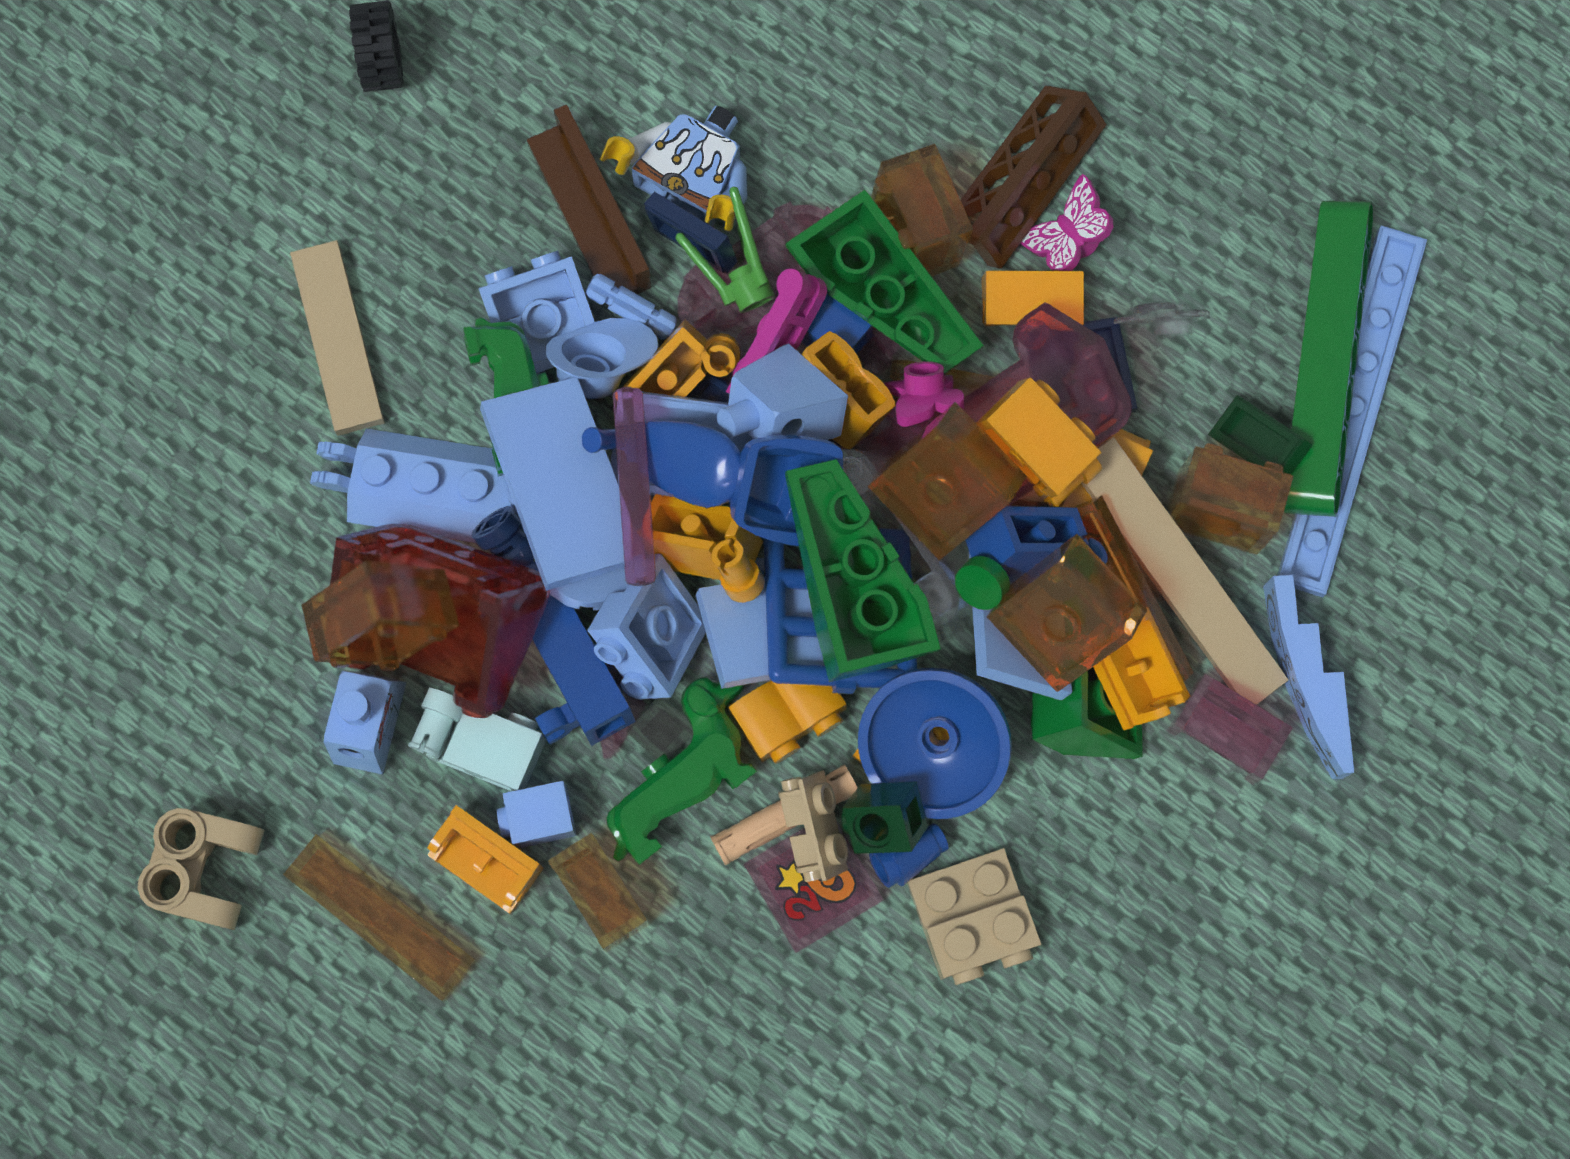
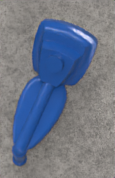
M650 421L635 424L630 428L620 426L616 429L589 427L582 434V445L586 451L590 453H597L600 450L607 449L625 451L627 459L640 474L671 496L704 508L721 506L730 501V514L737 525L756 536L794 546H799L785 472L831 460H837L843 469V453L841 448L834 442L808 436L772 435L757 438L747 442L740 452L736 444L727 435L715 429L688 422Z

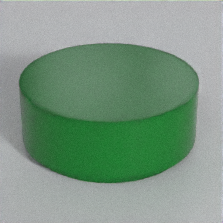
M975 556L968 559L955 576V586L959 595L966 603L977 609L990 610L995 608L1009 592L1010 581L1006 571L1000 564L988 557Z

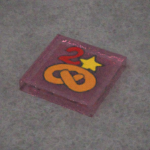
M838 823L839 833L843 835L847 843L848 858L846 863L848 870L827 881L822 882V879L805 882L803 873H797V866L789 837L743 864L795 954L884 901L857 854H854L851 844ZM805 828L792 836L806 833Z

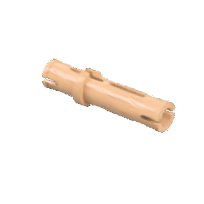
M845 764L826 775L827 783L831 785L834 791L836 805L849 799L858 788ZM780 800L739 821V823L710 836L726 866L753 849L755 850L796 826L787 827Z

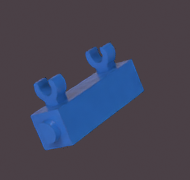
M532 561L522 570L500 581L511 603L485 613L480 617V620L494 644L507 639L517 629L525 626L567 702L566 704L550 709L535 718L548 743L552 744L562 739L574 728L580 726L590 745L593 746L636 722L628 703L607 666L594 653L595 645L574 608L564 605L551 596L548 590L546 591L544 584L540 580L536 562Z

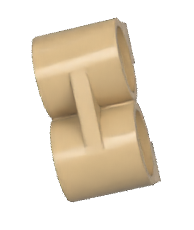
M176 808L166 812L159 818L154 827V850L149 865L143 869L138 879L140 898L147 906L155 910L235 930L242 905L200 894L202 872L206 859L213 851L215 845L257 855L265 830L189 809ZM193 824L196 831L193 844L186 849L179 850L175 842L178 830L184 825ZM176 873L180 879V889L172 899L164 900L160 893V885L165 877Z

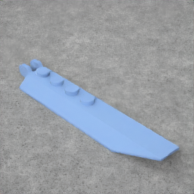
M367 428L357 448L326 441L318 443L317 454L322 458L330 461L353 463L351 478L329 471H314L310 484L322 489L347 493V522L476 543L471 536L472 532L488 515L506 506H511L518 515L504 475L499 477L497 475L492 448ZM621 491L636 533H638L654 495Z

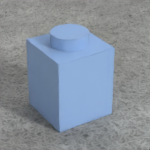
M564 781L502 793L505 807L497 808L500 833L502 838L511 837L512 844L519 849L577 836L568 789Z

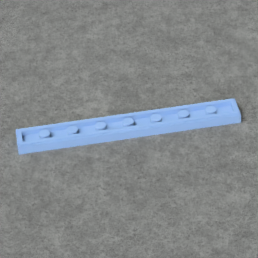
M1382 225L1377 230L1368 264L1338 514L1336 517L1295 514L1277 575H1293L1295 589L1322 598L1328 590L1427 239Z

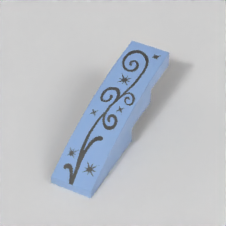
M1273 576L1263 586L1271 638L1280 668L1289 679L1285 686L1304 731L1332 779H1343L1354 773L1344 672H1323L1319 624H1298L1294 576Z

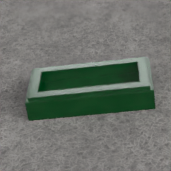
M1238 395L1235 396L1208 434L1282 486L1312 446L1306 439Z

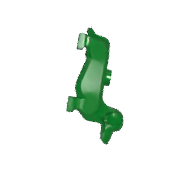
M480 317L475 320L476 327L469 326L463 328L470 366L480 364L483 356L488 358L489 368L494 372V398L549 384L546 372L536 374L524 330L518 324L513 322L491 323L487 319ZM492 444V454L499 477L504 474Z
M701 677L691 682L682 693L681 704L692 727L690 744L673 760H670L664 753L643 769L641 773L646 778V781L614 806L606 817L607 827L617 843L613 855L616 861L623 860L627 853H630L635 862L640 865L662 847L657 839L647 838V835L658 827L662 819L706 800L715 793L722 779L734 789L757 772L752 764L741 762V735L724 710L728 703L742 692L744 685L721 689L719 681H714L709 677Z

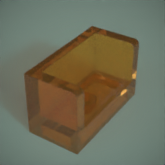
M592 833L548 860L606 953L650 925Z

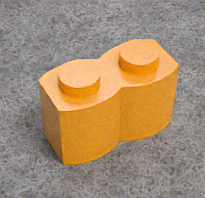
M828 331L809 345L801 354L848 395L842 434L832 438L841 446L849 450L872 433L896 406L893 396L885 384L877 376L862 368L861 362L853 348L837 334Z
M769 681L746 694L728 708L761 763L771 757L774 763L777 764L801 748L797 741L803 736L815 731L816 735L820 737L843 722L840 714L846 710L847 704L840 693H832V686L777 684Z

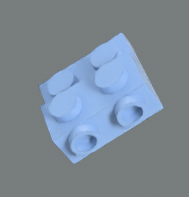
M558 250L531 259L533 269L515 275L512 266L485 275L487 285L478 288L491 323L513 322L524 330L536 373L554 367L546 357V345L552 338L573 332L595 322L572 256L561 259Z
M661 553L645 555L643 563L639 565L624 592L608 594L587 630L596 641L594 647L596 656L603 662L614 665L623 677L620 683L622 690L627 695L640 700L672 697L706 633L698 604Z

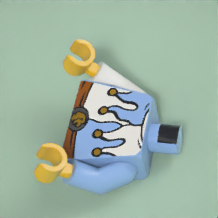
M714 106L704 123L686 114H680L673 122L661 123L629 139L613 136L607 140L600 158L603 162L607 159L617 160L618 164L615 172L619 175H624L629 165L634 163L631 169L635 187L650 195L655 191L712 227L717 218L726 221L724 227L726 231L733 229L736 216L729 193L730 188H738L743 204H745L748 198L747 168L740 160V146L728 138L738 120L730 111L720 106Z

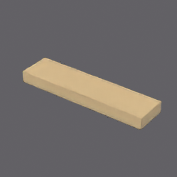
M335 240L290 252L335 433L339 436L384 424L385 421L338 241Z

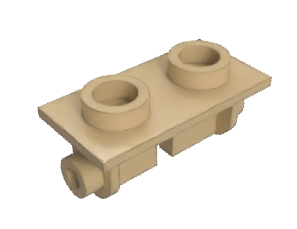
M824 770L804 778L794 777L781 781L783 791L778 792L786 825L787 827L804 824L806 831L804 834L789 837L797 866V873H803L805 882L822 879L823 882L847 871V843L838 830L834 813L836 807L835 794L831 785L827 783Z

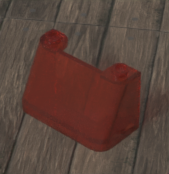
M386 524L336 537L322 652L341 659V663L344 666L354 669H366L371 667V664L374 662L389 659L456 686L454 688L453 702L462 708V713L474 718H488L492 716V713L500 711L506 703L548 603L550 590L546 591L539 571L412 525Z

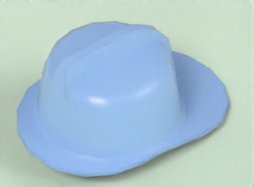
M609 318L552 338L546 345V357L556 367L558 381L576 377L580 382L585 398L601 399L615 392L625 373L641 367L653 357L658 350V338L651 328L641 322L627 318Z

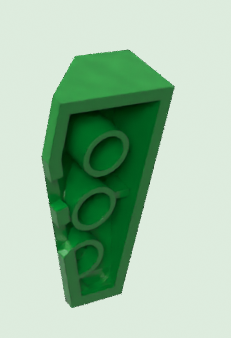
M863 190L786 243V248L807 275L810 274L821 278L825 282L829 296L921 361L941 364L944 367V375L983 348L984 345L866 190Z
M831 460L787 470L785 477L811 610L829 682L878 671L939 651L941 648L925 594L917 583H913L898 560L900 556L891 542L887 543L870 517V510L838 461Z
M1108 557L1107 563L1102 568L1097 569L1086 578V583L1082 589L1072 597L1064 600L1072 693L1063 700H1058L1033 692L1032 740L1063 755L1137 759L1143 757L1142 724L1123 730L1081 642L1103 620L1122 615L1111 558Z

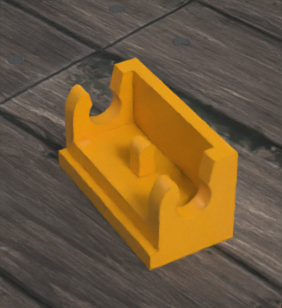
M986 271L982 276V324H985V326H1083L1084 271Z
M1148 607L1103 620L1081 640L1123 730L1171 714L1169 707L1184 703L1189 699L1190 694Z
M457 805L452 809L450 815L427 847L430 850L428 853L429 857L509 914H512L544 869L538 862Z

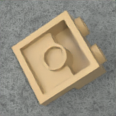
M1004 848L912 879L907 883L940 980L952 976L955 985H959L985 976L982 969L983 965L1000 959L1004 969L1032 960L1033 956L1030 949L1041 945L1025 897L1020 894Z

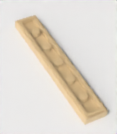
M1115 438L1107 439L1097 447L1102 452L1097 459L1103 469L1088 484H1081L1243 708L1251 710L1289 679Z

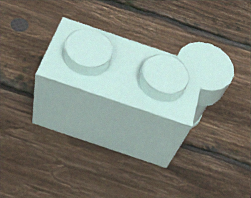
M429 687L421 705L425 711L408 746L418 752H426V756L431 760L508 791L526 789L546 742L543 734L536 731L539 726L538 723L512 712L507 720L490 713L492 705L482 699L464 694L461 700L446 692Z

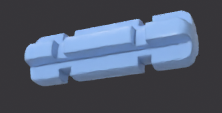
M602 274L593 276L585 292L589 299L600 305L606 303L609 305L607 309L623 318L643 323L651 328L659 339L665 340L672 334L677 323V318L663 309L657 311L654 309L655 304L622 285L617 288L614 286L615 281Z

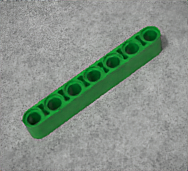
M1322 201L1320 204L1291 428L1293 432L1306 439L1312 446L1284 483L1283 505L1285 514L1336 517L1338 514L1372 239V201Z

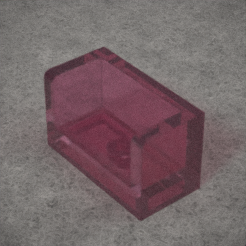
M1204 674L1195 682L1189 692V699L1182 704L1166 731L1174 736L1182 731L1248 772L1244 779L1251 784H1255L1264 778L1293 727L1207 674Z

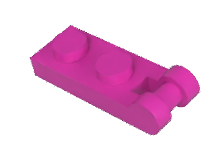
M792 268L784 270L778 276L777 290L779 295L769 313L760 320L757 327V335L746 355L735 366L733 375L735 372L783 345L790 344L794 349H798L827 294L826 284L821 278L810 274L806 275L804 272ZM730 383L729 387H728L727 390H726V392L729 393V394H730V386H731V383Z

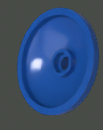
M921 668L894 677L885 683L871 698L862 714L858 730L859 756L869 781L872 784L917 781L925 816L929 819L955 818L976 810L995 794L1003 782L1010 765L1012 754L1011 733L1006 716L1000 705L979 683L952 670ZM943 727L949 733V739L939 740L936 738L933 728Z

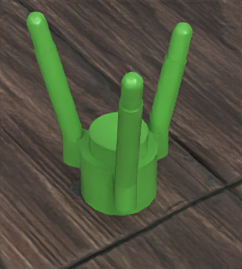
M731 187L729 193L738 222L737 232L747 264L735 269L728 275L731 280L729 285L724 282L683 233H678L676 240L718 290L724 305L728 306L736 302L740 312L745 313L770 302L775 298V294L762 268L737 187Z

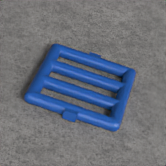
M878 528L887 543L891 542L900 556L898 560L912 580L910 538L908 533L902 529ZM764 538L768 676L772 682L777 684L832 686V693L853 694L856 687L881 688L894 677L918 669L917 658L897 664V669L884 668L829 682L825 665L790 664L788 662V636L817 638L813 617L788 616L786 610V589L808 590L804 569L785 568L784 544Z

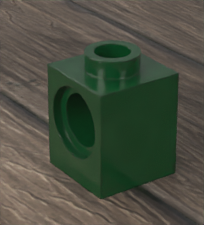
M917 781L859 785L842 810L843 829L846 834L850 835L854 854L913 851L928 828Z

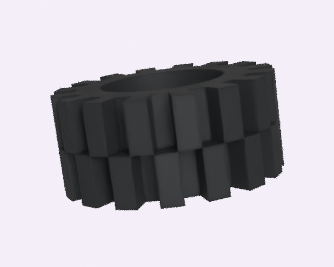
M386 0L350 5L349 16L351 20L352 46H354L355 63H357V73L363 91L370 92L403 88L404 80L400 42L391 2Z

